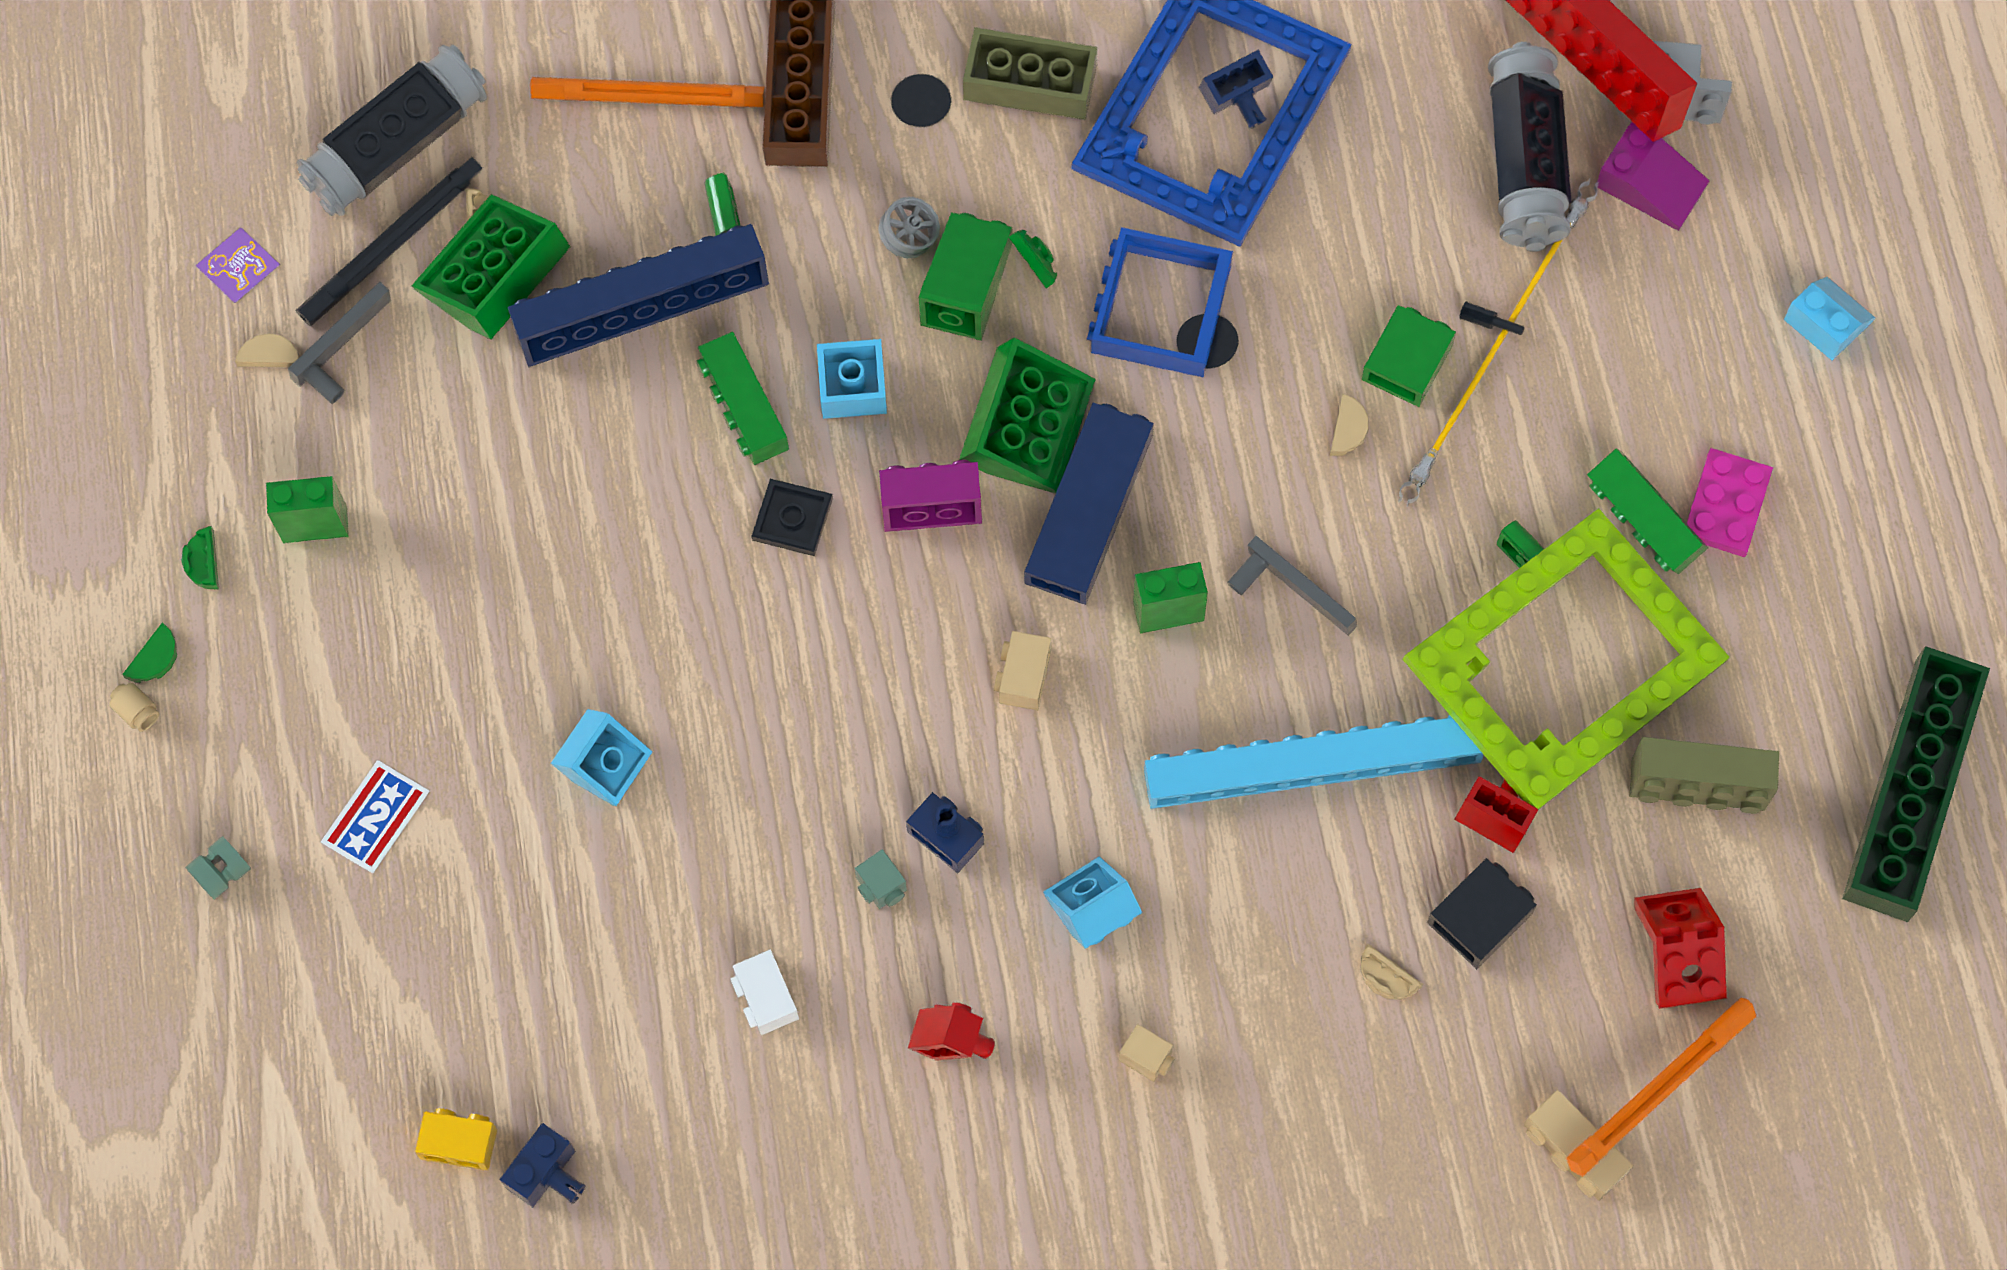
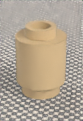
M134 683L120 684L112 691L109 703L110 708L132 729L137 728L140 732L149 729L159 718L160 713L156 710V704Z

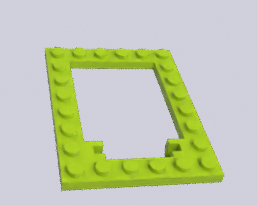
M1598 508L1408 652L1402 660L1519 797L1526 803L1540 809L1713 673L1730 657ZM1594 556L1680 655L1564 746L1548 728L1535 741H1530L1524 746L1470 683L1490 663V660L1478 648L1477 644Z

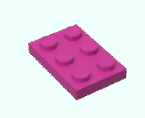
M1710 448L1686 523L1707 546L1745 558L1773 467Z

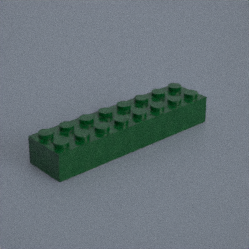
M1927 646L1923 648L1917 657L1845 887L1843 900L1905 922H1909L1918 911L1990 668Z

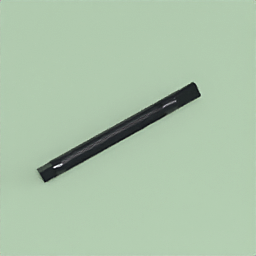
M471 157L459 169L455 168L299 306L296 309V313L311 327L471 184L470 181L482 171L483 167Z

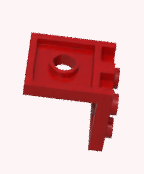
M1702 888L1634 897L1635 911L1653 941L1655 1002L1659 1009L1727 999L1724 925ZM1687 966H1698L1697 971L1693 975H1682L1683 970Z

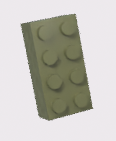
M975 27L963 78V100L1086 120L1097 69L1098 47Z
M1642 737L1631 761L1630 797H1637L1641 802L1645 803L1666 800L1672 801L1677 806H1691L1694 803L1704 804L1712 810H1724L1727 807L1740 808V811L1744 813H1759L1766 810L1778 790L1779 751Z

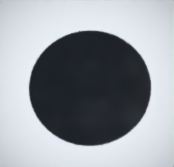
M915 74L903 79L896 85L891 96V106L895 115L902 122L914 127H927L938 123L947 115L951 106V94L948 87L940 79L928 74Z
M1204 314L1188 319L1179 329L1176 341L1180 353L1194 355ZM1222 316L1218 317L1206 369L1224 365L1235 355L1238 348L1239 339L1237 331L1233 324Z

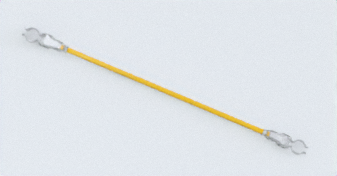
M1590 178L1589 181L1583 182L1580 185L1578 196L1572 200L1568 207V213L1565 216L1570 222L1571 229L1576 226L1580 218L1584 217L1588 210L1589 202L1596 198L1599 182L1595 183L1594 186L1596 195L1588 197L1586 200L1581 198L1580 189L1584 186H1589ZM1563 239L1553 243L1508 321L1515 322ZM1502 329L1434 446L1423 455L1419 464L1413 467L1409 476L1410 482H1406L1401 486L1398 502H1401L1403 498L1402 488L1411 486L1412 483L1417 486L1418 495L1413 499H1408L1407 507L1409 503H1413L1418 499L1419 487H1422L1428 481L1430 470L1435 464L1439 448L1509 331Z

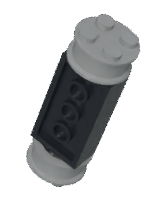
M1519 42L1514 44L1513 48L1503 50L1494 55L1488 63V71L1494 77V81L1490 86V95L1492 97L1500 200L1498 212L1504 218V223L1500 228L1502 240L1508 244L1526 247L1528 251L1535 252L1541 251L1546 245L1553 244L1568 236L1571 225L1569 220L1565 218V211L1568 209L1569 204L1572 203L1563 91L1559 90V80L1554 75L1558 65L1557 56L1546 48L1532 46L1528 42Z
M441 45L439 47V54L428 63L421 61L415 64L325 136L323 142L317 145V152L305 161L303 159L297 161L298 171L301 174L298 178L308 192L314 191L320 197L321 206L330 216H333L335 213L343 216L346 206L356 198L364 199L459 122L461 118H464L467 115L466 109L476 101L484 102L487 99L486 92L482 86L486 83L484 77L476 68L471 69L465 63L463 54L455 45L450 47Z

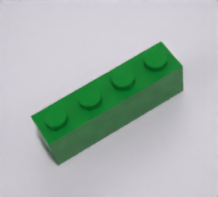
M732 331L698 346L700 359L696 360L699 371L703 378L709 376L713 384L709 388L716 404L723 403L726 409L723 417L730 431L736 429L740 437L736 439V442L743 457L749 455L752 463L757 465L788 451L787 436L734 332Z
M1619 449L1613 450L1587 474L1593 481L1589 487L1601 500L1607 497L1613 503L1614 507L1610 509L1612 513L1623 524L1629 521L1636 529L1632 535L1644 548L1650 545L1657 553L1654 560L1664 571L1668 572L1671 569L1675 573L1680 574L1708 549L1707 545Z

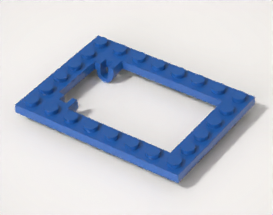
M1167 0L1072 162V170L1241 247L1350 53L1352 44L1254 0ZM1198 12L1307 61L1242 177L1239 178L1222 169H1218L1213 176L1207 194L1136 162L1138 160L1139 148H1145L1148 136L1131 128Z

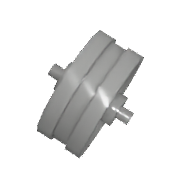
M902 197L893 202L880 218L878 230L881 241L893 254L903 258H917L924 254L938 238L940 224L937 214L925 201L915 197ZM904 209H907V210H910V211H913V212H912V214L908 217L907 214L905 213ZM893 210L896 211L901 221L890 218ZM891 227L898 228L896 235L892 231ZM927 228L929 237L925 236L919 230ZM914 237L917 240H919L922 244H924V246L915 247Z

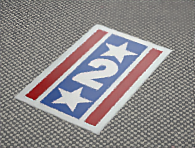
M377 760L323 837L321 843L369 872L374 873L429 793V790Z

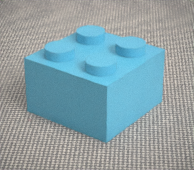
M881 339L817 344L820 401L823 419L887 414Z

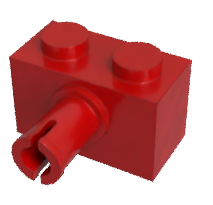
M1478 776L1454 820L1514 853L1539 809L1519 799V795L1505 779L1501 786L1498 787Z
M953 1002L952 1006L935 1004L934 1008L919 1010L908 1049L935 1061L970 1058L973 1053L980 1056V1058L987 1059L994 1050L995 1041L993 1038H988L979 1033L983 1021L982 1017L971 1013L972 1008L970 1006Z

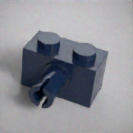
M1258 49L1204 77L1199 89L1213 115L1231 105H1237L1248 124V128L1252 129L1256 127V124L1259 126L1267 120L1254 95L1256 92L1269 86L1273 75Z
M932 792L906 821L907 832L956 873H959L984 845L983 828L973 818L968 817L965 819L956 812L958 808L950 799L945 796L939 798Z
M544 1123L539 1126L499 1179L508 1191L532 1208L548 1187H551L565 1197L571 1204H574L579 1197L569 1187L580 1195L583 1194L586 1188L585 1184L580 1183L562 1170L576 1152L568 1140Z

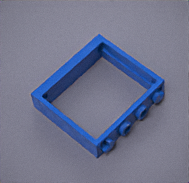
M1121 227L1118 240L1113 239L1110 245L1109 256L1113 257L1111 266L1105 265L1101 284L1106 285L1104 294L1098 293L1094 312L1098 313L1096 322L1091 321L1089 325L1087 340L1092 341L1091 353L1204 378L1231 270L1233 251ZM1127 252L1215 271L1194 355L1106 336Z

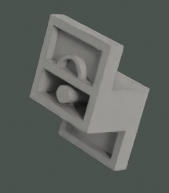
M1653 41L1698 83L1684 120L1698 121L1701 124L1720 123L1731 95L1732 81L1700 78L1701 45Z

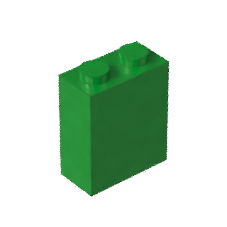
M1398 305L1364 366L1361 380L1420 407L1453 346L1456 331L1452 330L1444 322H1434L1422 316L1414 308H1404Z
M333 476L266 483L267 514L283 543L348 537L347 505Z
M1201 562L1135 574L1133 606L1140 634L1203 622L1205 620L1208 591Z

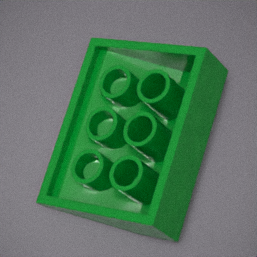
M491 194L411 286L415 291L464 326L491 340L509 320L508 307L521 299L527 298L571 246L556 223Z
M1015 337L997 347L959 460L978 462V470L986 474L1056 494L1068 465L1096 379Z

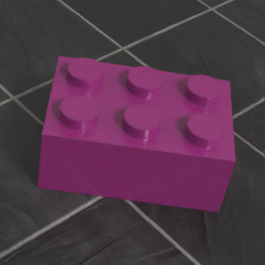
M957 460L947 465L924 463L919 467L911 468L895 465L888 467L886 470H879L885 532L982 524L978 462Z

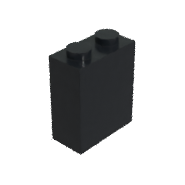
M1486 858L1430 913L1427 923L1477 970L1533 914L1537 904L1534 902L1533 895L1525 887H1517L1509 879L1508 872L1500 864L1492 863Z

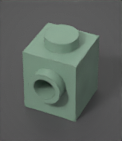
M883 849L854 868L856 879L861 884L857 888L868 904L874 902L880 910L885 905L888 907L894 906L904 898V892L907 891L906 880Z

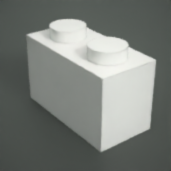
M771 949L732 965L736 976L730 978L737 997L745 996L749 1007L744 1008L743 1011L751 1028L757 1026L760 1034L764 1035L799 1020L797 1009Z

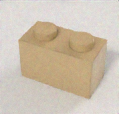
M1012 631L1010 642L1004 641L1001 652V661H1006L1004 671L997 672L994 684V691L999 692L1000 704L1039 710L1051 654V638Z

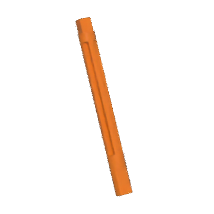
M531 77L530 82L532 99L733 107H764L765 86Z
M1739 998L1702 1032L1696 1041L1599 1130L1589 1136L1566 1157L1570 1170L1581 1176L1589 1172L1607 1155L1609 1150L1756 1017L1753 1004L1746 998Z

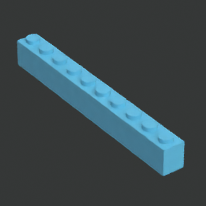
M1449 715L1448 718L1435 720L1434 717H1423L1417 719L1415 723L1409 724L1393 721L1383 724L1381 728L1369 729L1367 726H1357L1351 728L1349 732L1338 734L1335 731L1329 730L1316 734V737L1309 738L1292 735L1284 738L1283 741L1269 743L1268 740H1257L1250 743V746L1237 748L1236 745L1228 744L1218 747L1216 751L1203 752L1201 749H1192L1180 756L1170 757L1169 754H1157L1150 757V760H1145L1144 775L1150 809L1475 764L1481 763L1484 754Z

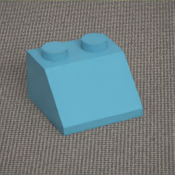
M1825 277L1810 284L1791 303L1784 320L1833 361L1876 317L1831 279Z
M587 709L551 764L573 783L609 804L617 806L653 751L608 713Z
M1100 856L1043 891L1046 899L1070 934L1085 949L1091 945L1098 944L1106 935L1119 927L1128 925L1133 918L1143 913L1127 880Z

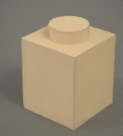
M1137 1024L1119 1052V1061L1155 1082L1159 1073L1163 1076L1167 1074L1175 1060L1171 1056L1173 1045Z

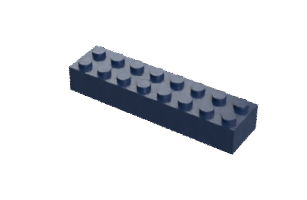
M749 224L746 226H735L729 229L728 232L714 237H703L697 243L685 247H673L667 253L655 257H644L638 260L637 263L623 268H612L606 274L594 278H582L575 284L565 288L550 289L544 295L532 299H521L514 305L509 306L508 310L529 368L769 285L764 253L753 225Z

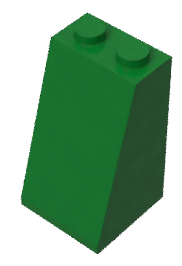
M951 212L919 293L920 326L982 341L1012 246V241L1009 239V236L1013 234L1012 227L997 220L990 222L978 219L969 213L957 214Z

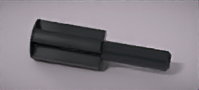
M1468 301L1464 303L1460 312V319L1489 329L1495 326L1518 335H1522L1525 330L1522 325L1497 317V312L1468 303Z

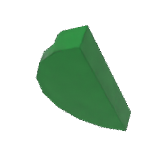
M1025 230L1015 232L1009 236V239L1045 288H1048L1055 283L1057 278V272H1053L1051 265L1054 262L1053 255L1038 236L1031 238L1026 234L1027 231Z
M212 526L198 530L196 532L197 535L190 539L187 545H184L181 561L185 573L195 585L205 589L219 590L214 530Z
M163 622L122 675L125 679L135 683L149 681L154 678L159 679L172 668L177 658L176 641L171 630Z

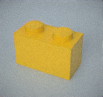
M436 1108L434 1113L424 1111L415 1153L421 1160L489 1171L497 1135V1129L492 1122H489V1117L479 1114H469L468 1118L457 1117L454 1111Z

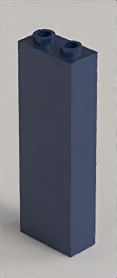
M1094 402L1092 403L1025 568L1024 584L1084 605L1087 604L1152 440L1153 422L1139 414L1129 415L1120 412L1110 404L1099 405Z

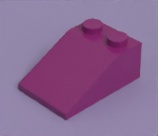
M1631 121L1602 166L1597 180L1599 182L1597 187L1679 231L1710 180L1664 139L1661 138L1653 142Z

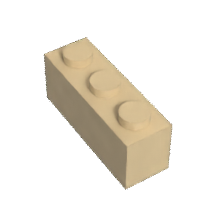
M1558 1089L1524 1123V1126L1527 1128L1526 1134L1536 1145H1544L1553 1154L1551 1159L1555 1165L1564 1172L1568 1170L1578 1180L1576 1184L1579 1189L1590 1198L1594 1196L1600 1201L1633 1167L1628 1159L1614 1146L1584 1176L1570 1170L1566 1157L1598 1129Z

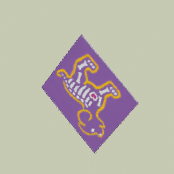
M240 227L195 266L236 303L280 264Z

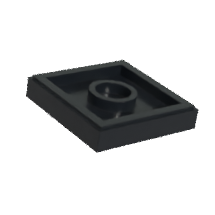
M770 478L751 536L752 541L815 556L832 504L833 494Z

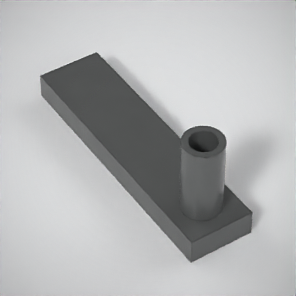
M381 282L372 288L288 368L290 378L299 387L307 381L331 404L338 401L345 390L321 367L391 301L389 289Z
M1257 536L1247 545L1251 556L1227 582L1235 592L1243 595L1267 568L1348 636L1357 627V620L1352 614Z

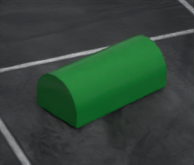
M723 172L709 177L704 185L715 236L728 232L729 229L735 226H741L733 187L727 174Z
M1517 520L1504 527L1497 540V546L1519 568L1544 550L1543 546Z

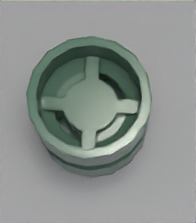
M223 836L208 848L207 856L199 855L185 867L213 900L229 888L228 881H237L251 869ZM221 860L227 865L222 872L214 866Z

